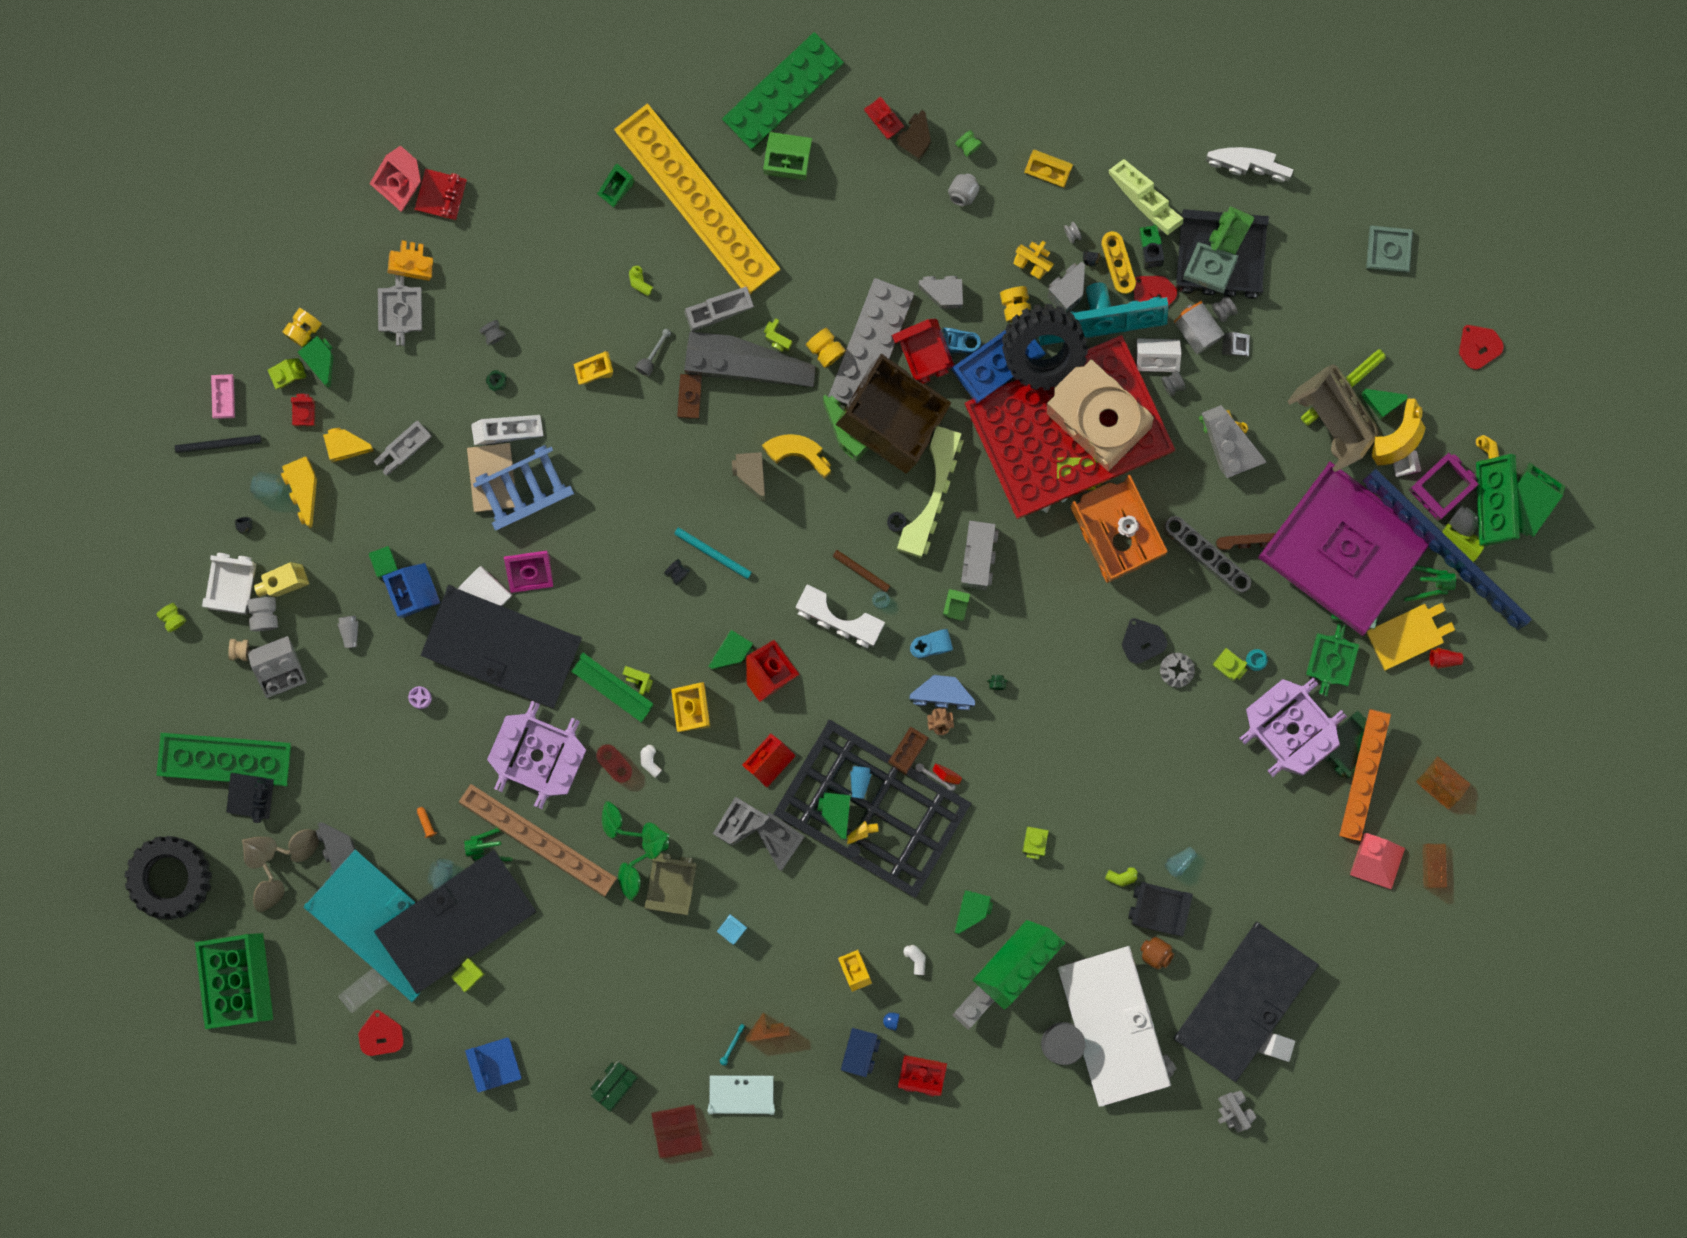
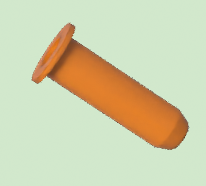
M423 807L418 808L417 814L425 831V838L436 835L437 832H434L426 810Z

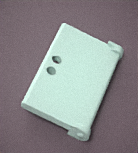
M710 1075L708 1115H774L773 1076Z

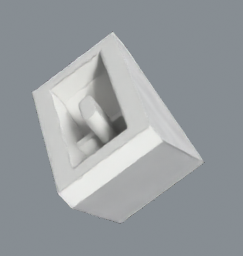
M1271 1033L1258 1052L1289 1062L1295 1041Z

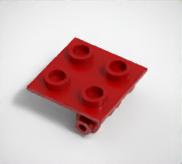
M425 169L415 210L456 220L467 179L461 178L460 175L454 173L449 175Z

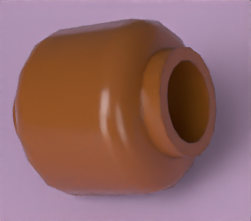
M1154 937L1150 941L1146 940L1140 949L1143 952L1142 961L1155 969L1167 968L1174 957L1172 946L1158 937Z

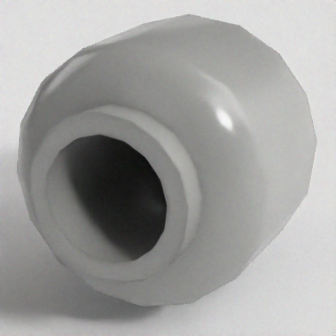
M971 174L957 175L948 189L950 200L958 206L970 205L979 192V184Z

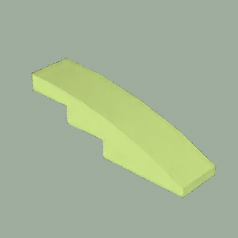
M1125 159L1109 170L1110 176L1122 191L1164 233L1168 235L1183 224V218L1168 206L1169 201L1154 189V183Z

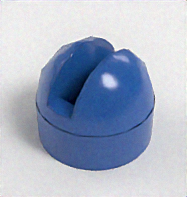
M894 1012L886 1014L883 1019L884 1026L889 1030L896 1031L900 1014Z

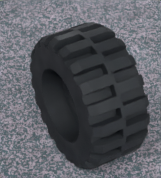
M1038 304L1033 305L1034 309L1028 310L1026 308L1022 310V315L1016 314L1012 318L1013 324L1009 323L1005 329L1006 334L1003 335L1002 349L1008 369L1016 380L1019 379L1020 384L1024 386L1030 384L1031 389L1034 390L1042 387L1043 391L1050 390V387H1056L1075 367L1085 365L1088 347L1081 324L1070 311L1066 312L1065 308L1061 306L1054 308L1053 304H1045V307H1041ZM1056 335L1064 340L1062 349L1049 359L1037 360L1025 354L1028 345L1039 336Z
M159 836L151 841L148 840L142 843L143 846L133 852L134 856L132 859L129 858L127 863L129 867L125 871L124 876L127 878L125 887L130 893L129 898L137 905L136 907L148 916L166 920L184 918L189 916V913L199 909L198 906L207 899L206 894L208 891L210 892L211 885L209 884L210 879H212V872L209 871V861L205 859V854L202 850L198 849L192 842L174 836ZM167 857L180 860L188 871V883L185 890L179 896L170 899L157 896L149 885V873L152 866L158 860Z

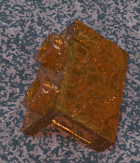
M1438 756L1416 781L1447 809L1454 806L1471 785Z

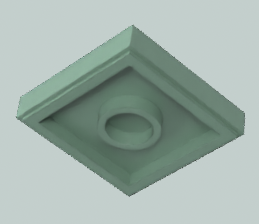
M1370 226L1366 269L1409 273L1413 229Z
M1198 242L1183 279L1224 293L1237 263L1238 256L1220 249L1214 251L1211 249V246Z

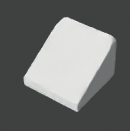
M1413 451L1404 459L1393 463L1396 477L1421 472L1417 451Z

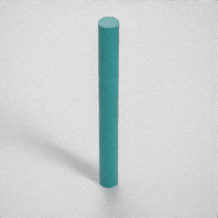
M678 527L674 535L744 578L748 579L752 572L681 528Z

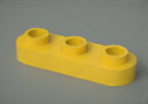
M1114 231L1108 232L1101 241L1103 253L1115 290L1119 294L1127 295L1134 290L1136 285L1132 267L1122 236ZM1110 240L1115 241L1116 245L1114 247L1108 245ZM1117 260L1121 261L1122 266L1116 267L1114 262ZM1127 281L1128 287L1124 288L1120 283Z

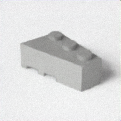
M1222 405L1201 413L1219 468L1226 478L1266 463V460Z

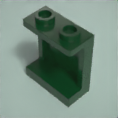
M1358 710L1336 729L1340 746L1324 758L1326 762L1330 760L1336 766L1334 770L1341 778L1345 776L1348 779L1355 772L1367 719Z

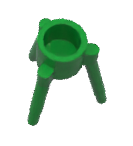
M1415 565L1412 569L1437 574L1436 577H1421L1420 581L1436 582V588L1440 589L1406 597L1404 601L1408 602L1439 594H1448V590H1455V573Z
M496 828L480 835L471 836V840H465L466 857H473V860H478L484 856L481 854L484 853V848L501 845V841L483 843V840L480 839L502 831ZM499 856L502 861L511 862L513 860L512 857Z

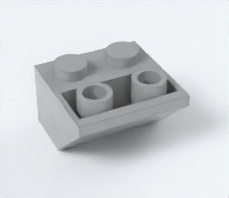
M1083 262L1078 265L1076 263L1071 265L1065 271L1066 274L1062 279L1058 277L1049 285L1047 298L1055 307L1061 306L1067 312L1080 303L1084 285L1085 264Z
M288 636L247 652L251 668L266 698L307 683L297 654Z

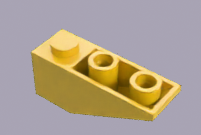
M305 456L282 466L284 472L281 475L286 485L290 484L292 492L289 495L293 504H298L301 512L297 514L302 525L306 524L311 528L313 527L317 478L309 459Z

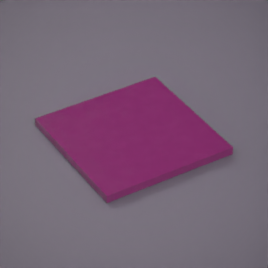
M1329 462L1258 558L1363 636L1426 551L1429 544L1418 537L1407 523L1401 521L1398 515L1391 508L1387 507L1379 497L1341 469L1334 472L1332 468L1335 465Z

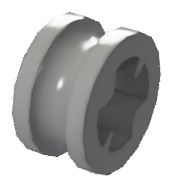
M1071 222L1070 226H1064L1070 243H1074L1075 239H1082L1074 222Z

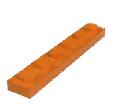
M1373 709L1369 710L1339 836L1361 841L1391 717L1390 713Z

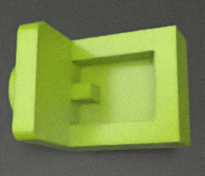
M775 318L773 323L769 321L764 330L766 341L772 343L771 347L780 352H783V350L789 352L792 341L775 332L780 323L779 320Z
M299 358L286 359L268 369L275 389H282L296 380L306 378L304 366Z

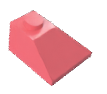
M399 146L386 155L369 183L400 211L404 210L421 182L417 160L402 146Z
M1368 833L1363 834L1350 876L1392 889L1405 848L1386 839Z

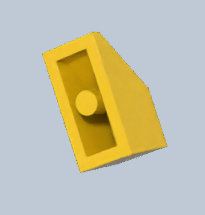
M333 428L328 430V434L323 435L329 459L332 463L374 452L371 444L345 429Z

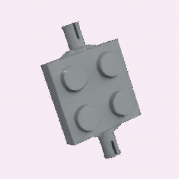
M395 275V286L378 288V331L395 333L396 346H400V338L401 346H405V333L422 331V288L404 286V276H400L399 281V275Z

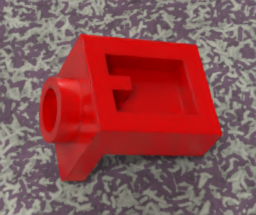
M296 394V397H291L292 425L315 426V400L309 397V394Z

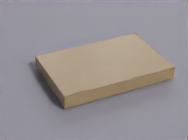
M510 443L467 448L474 513L493 511L481 485L474 488L473 483L477 482L476 477L484 473L490 476L513 465ZM511 470L508 473L515 486L514 472ZM501 476L490 480V486L501 509L514 508L513 501Z

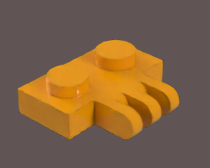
M402 240L400 252L390 251L387 273L430 281L433 258L423 256V244L419 243L417 251H415L414 242H410L409 249H406L407 241Z

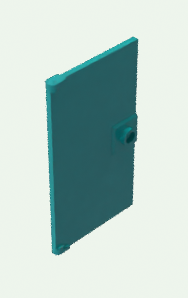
M354 850L303 908L390 982L411 1003L420 994L414 992L410 983L374 933V930L413 905L415 901L358 851Z

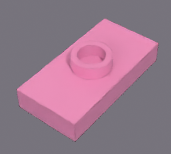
M211 375L212 418H235L234 375Z

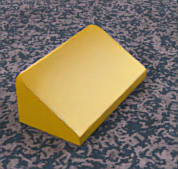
M1033 150L1024 173L1064 188L1073 164Z

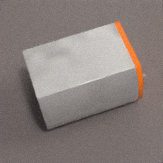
M1202 301L1193 306L1191 304L1188 305V308L1182 311L1174 320V323L1196 354L1203 352L1225 335Z

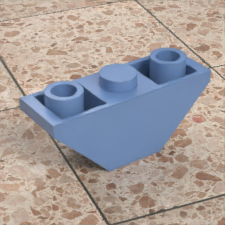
M933 675L912 692L909 699L914 701V705L926 706L927 702L935 703V707L948 708V704L957 705L959 710H970V707L975 706V700L957 678Z

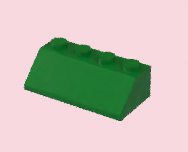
M1026 920L972 981L1005 1010L1062 948L1065 942L1050 928Z

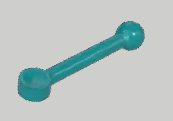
M740 1024L725 1056L720 1059L721 1065H727L728 1057L746 1025Z

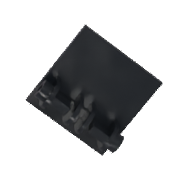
M231 772L226 813L251 816L254 823H261L263 819H270L274 779Z

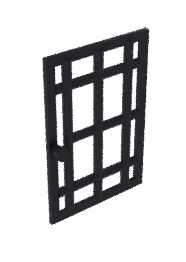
M829 719L773 815L916 899L972 803L910 767L906 774L907 776L937 793L933 800L897 780L896 776L899 770L894 767L887 774L853 754L851 750L856 745L885 763H888L891 755ZM832 731L847 740L844 747L828 739ZM823 746L838 754L826 776L811 768ZM845 760L852 762L858 767L870 768V774L883 781L871 803L864 798L852 797L850 790L833 781ZM806 775L821 783L809 805L794 797ZM891 786L928 807L916 829L879 808L880 803ZM829 788L838 794L850 795V801L866 810L857 827L864 821L868 825L873 815L911 836L899 858L865 838L855 841L858 845L894 865L890 873L860 856V847L858 845L851 844L847 848L808 825L811 817L830 827L822 818V813L816 810L819 806V798H823L824 793ZM944 798L959 806L956 813L940 805ZM789 804L804 812L801 819L785 811ZM935 813L951 821L939 842L923 834ZM847 828L846 837L852 832V830ZM918 842L934 850L922 871L906 863ZM901 871L917 879L913 886L898 878Z

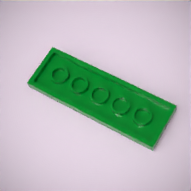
M813 32L722 118V121L752 151L770 132L833 75L844 62Z
M160 733L156 776L230 782V774L232 772L274 779L273 786L288 787L292 743Z

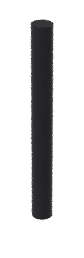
M261 435L179 444L175 445V453L262 443Z

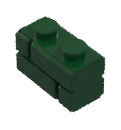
M620 1061L616 1064L611 1062L604 1071L607 1074L602 1081L597 1079L590 1088L593 1091L590 1096L609 1112L616 1107L639 1078Z

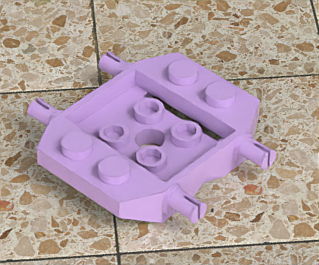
M1314 678L1304 686L1282 679L1246 709L1250 728L1239 739L1246 745L1247 742L1255 737L1270 751L1277 761L1274 766L1267 770L1272 777L1282 769L1283 771L1303 776L1340 746L1336 728L1337 724L1347 716L1340 710L1335 716L1328 718L1311 699L1309 692L1318 686ZM1294 699H1296V703H1294L1290 708H1288L1279 717L1272 721L1268 726H1266L1265 728L1262 726L1267 721H1269L1273 716H1275L1278 712H1280L1284 707H1286L1289 703H1291ZM1291 724H1296L1299 727V731L1292 735L1287 732V727Z
M531 701L527 713L505 717L487 760L499 774L495 790L503 792L506 782L510 779L538 791L539 795L534 806L543 809L544 803L549 796L568 794L586 749L575 736V731L580 721H575L574 718H571L567 730L558 729L536 719L535 714L540 704H535L534 701ZM527 727L529 729L526 733V736L523 740V743L520 747L512 768H510V762L513 758V755L516 751L525 728ZM565 743L549 782L546 783L561 746ZM537 749L541 750L544 755L543 759L539 762L533 761L531 757L532 752Z

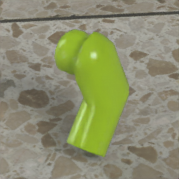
M633 266L629 271L631 287L649 296L653 287L644 282L642 268L640 266Z
M1133 867L1128 868L1122 874L1108 870L1105 880L1124 887L1137 880L1138 871Z

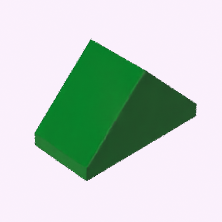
M615 164L597 194L614 207L635 184L634 177L619 164Z
M1364 389L1362 391L1363 399L1380 420L1404 403L1408 396L1407 394Z

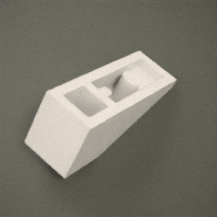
M540 415L481 419L471 424L474 445L497 444L543 436Z

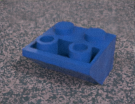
M426 563L402 568L382 576L396 614L400 619L441 604Z

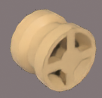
M230 639L229 660L241 659L242 661H248L249 640L237 641L236 639Z

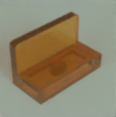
M1423 844L1424 888H1447L1446 844Z

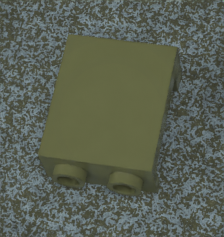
M660 853L656 859L652 860L645 909L689 915L697 864L692 863L693 858L680 857L679 860H673L671 855Z

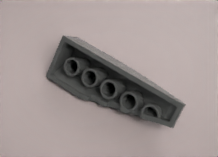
M690 332L684 371L686 375L814 387L816 366L734 336Z

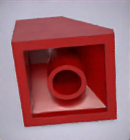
M775 640L746 657L747 685L759 702L774 694L799 675Z

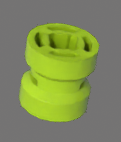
M175 603L165 606L156 614L159 620L165 623L168 633L178 629L186 622L183 615H178V607Z

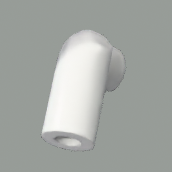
M915 945L906 946L903 952L905 957H910L915 962L914 974L925 975V954Z

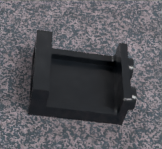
M1140 882V885H1136L1133 898H1136L1135 907H1130L1128 919L1131 920V925L1182 937L1193 894Z

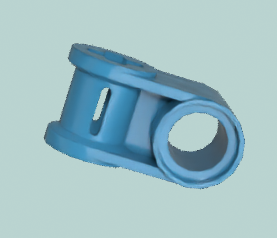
M942 328L950 353L971 355L981 347L980 337L976 333L953 328ZM974 339L977 341V346L975 348H968L965 345L966 341Z
M948 629L918 637L910 645L911 654L917 658L934 654L938 655L953 650ZM918 642H920L921 645L926 646V648H924L923 653H921L920 650L915 649V647L918 645Z

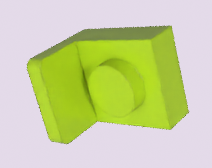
M1227 648L1224 649L1212 664L1213 667L1231 681L1235 678L1240 680L1247 671L1245 668L1247 662L1242 661Z
M625 666L623 675L627 676L626 681L638 684L639 681L643 682L639 694L644 696L645 692L649 693L653 684V680H650L651 675Z
M1027 827L1022 853H1027V858L1039 860L1040 856H1045L1049 830Z

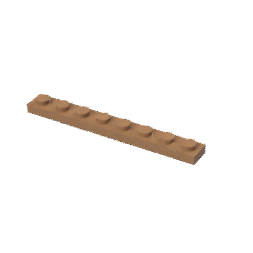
M470 784L459 800L460 805L604 898L617 879L615 876L472 784Z

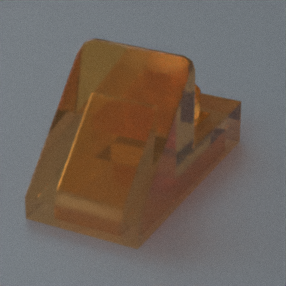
M763 1012L746 1036V1042L790 1035L789 1026L784 1027V1023L771 1024V1029L767 1030L765 1013Z

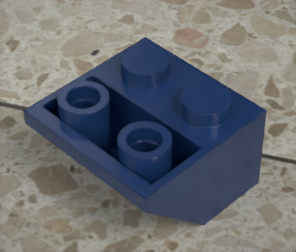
M852 1028L841 1070L867 1077V1073L872 1074L875 1061L871 1060L873 1052H878L881 1041L877 1039L878 1034Z

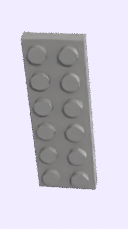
M874 278L831 388L829 398L833 396L840 403L847 405L870 365L877 357L883 354L890 359L895 346L892 335L900 332L914 296L913 292Z

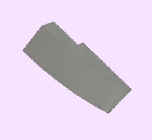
M743 287L685 308L684 313L690 330L693 332L733 317L754 306L747 287Z

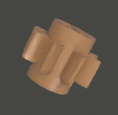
M937 708L932 711L931 715L927 716L929 731L934 730L936 734L944 735L950 731V728H954L953 713H948L944 708Z

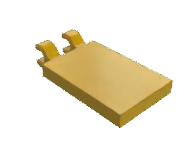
M1443 603L1427 609L1426 605L1423 604L1366 632L1384 671L1444 643L1441 637L1453 632L1455 628L1451 622L1437 629L1432 617L1446 611Z

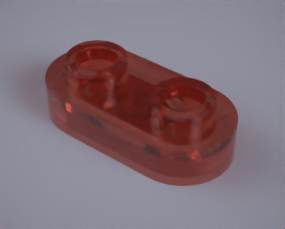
M610 744L602 745L596 754L598 762L616 782L625 783L629 781L633 774L630 764L614 746ZM611 752V759H604V753ZM620 768H624L626 770V774L624 776L618 775V770Z

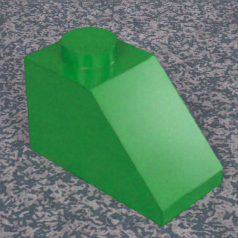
M317 336L297 353L328 388L331 386L334 356L330 350L333 347L325 338L321 341Z
M731 630L708 668L713 671L742 664L746 657L755 651L752 649L753 643Z
M824 793V798H819L818 811H822V818L839 839L846 841L850 795Z
M965 890L954 933L959 934L985 919L986 914L991 915L994 903L990 902L991 897Z

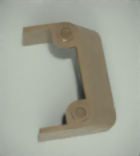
M1334 364L1324 368L1298 387L1287 401L1289 405L1296 401L1305 407L1312 405L1334 437L1331 451L1339 459L1332 468L1334 472L1363 458L1375 441V437L1379 435L1376 423L1340 369Z

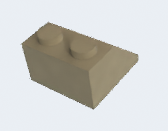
M762 452L736 454V460H732L733 476H737L738 482L760 501H765Z

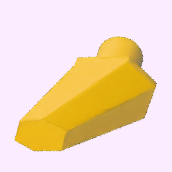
M864 821L847 836V845L868 837V833L878 832V824L867 825L866 821Z

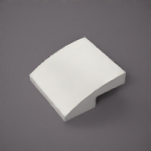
M482 566L478 567L458 588L501 606L512 596Z

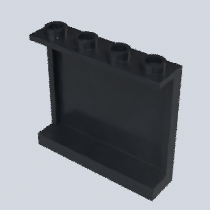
M1183 209L1181 213L1183 224L1180 226L1176 289H1180L1181 293L1191 294L1193 291H1202L1203 295H1215V292L1221 293L1184 280L1183 277L1197 243L1200 242L1211 246L1209 241L1211 234L1214 230H1218L1220 226L1219 220L1223 212ZM1251 215L1254 217V220L1235 254L1238 256V260L1223 296L1236 297V294L1245 295V298L1257 299L1258 296L1263 294L1265 246L1269 216Z

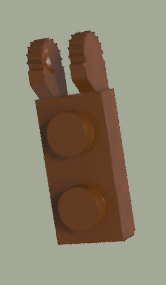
M1276 533L1225 536L1217 539L1215 544L1222 550L1231 549L1234 544H1238V549L1251 548V543H1259L1260 547H1266Z

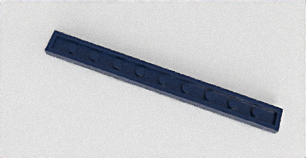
M1374 469L1362 480L1371 492L1376 493L1382 499V502L1398 515L1401 521L1407 523L1418 537L1429 544L1432 551L1438 553L1449 567L1454 568L1465 582L1476 589L1479 596L1485 598L1496 612L1502 614L1510 626L1519 630L1532 620L1377 469Z

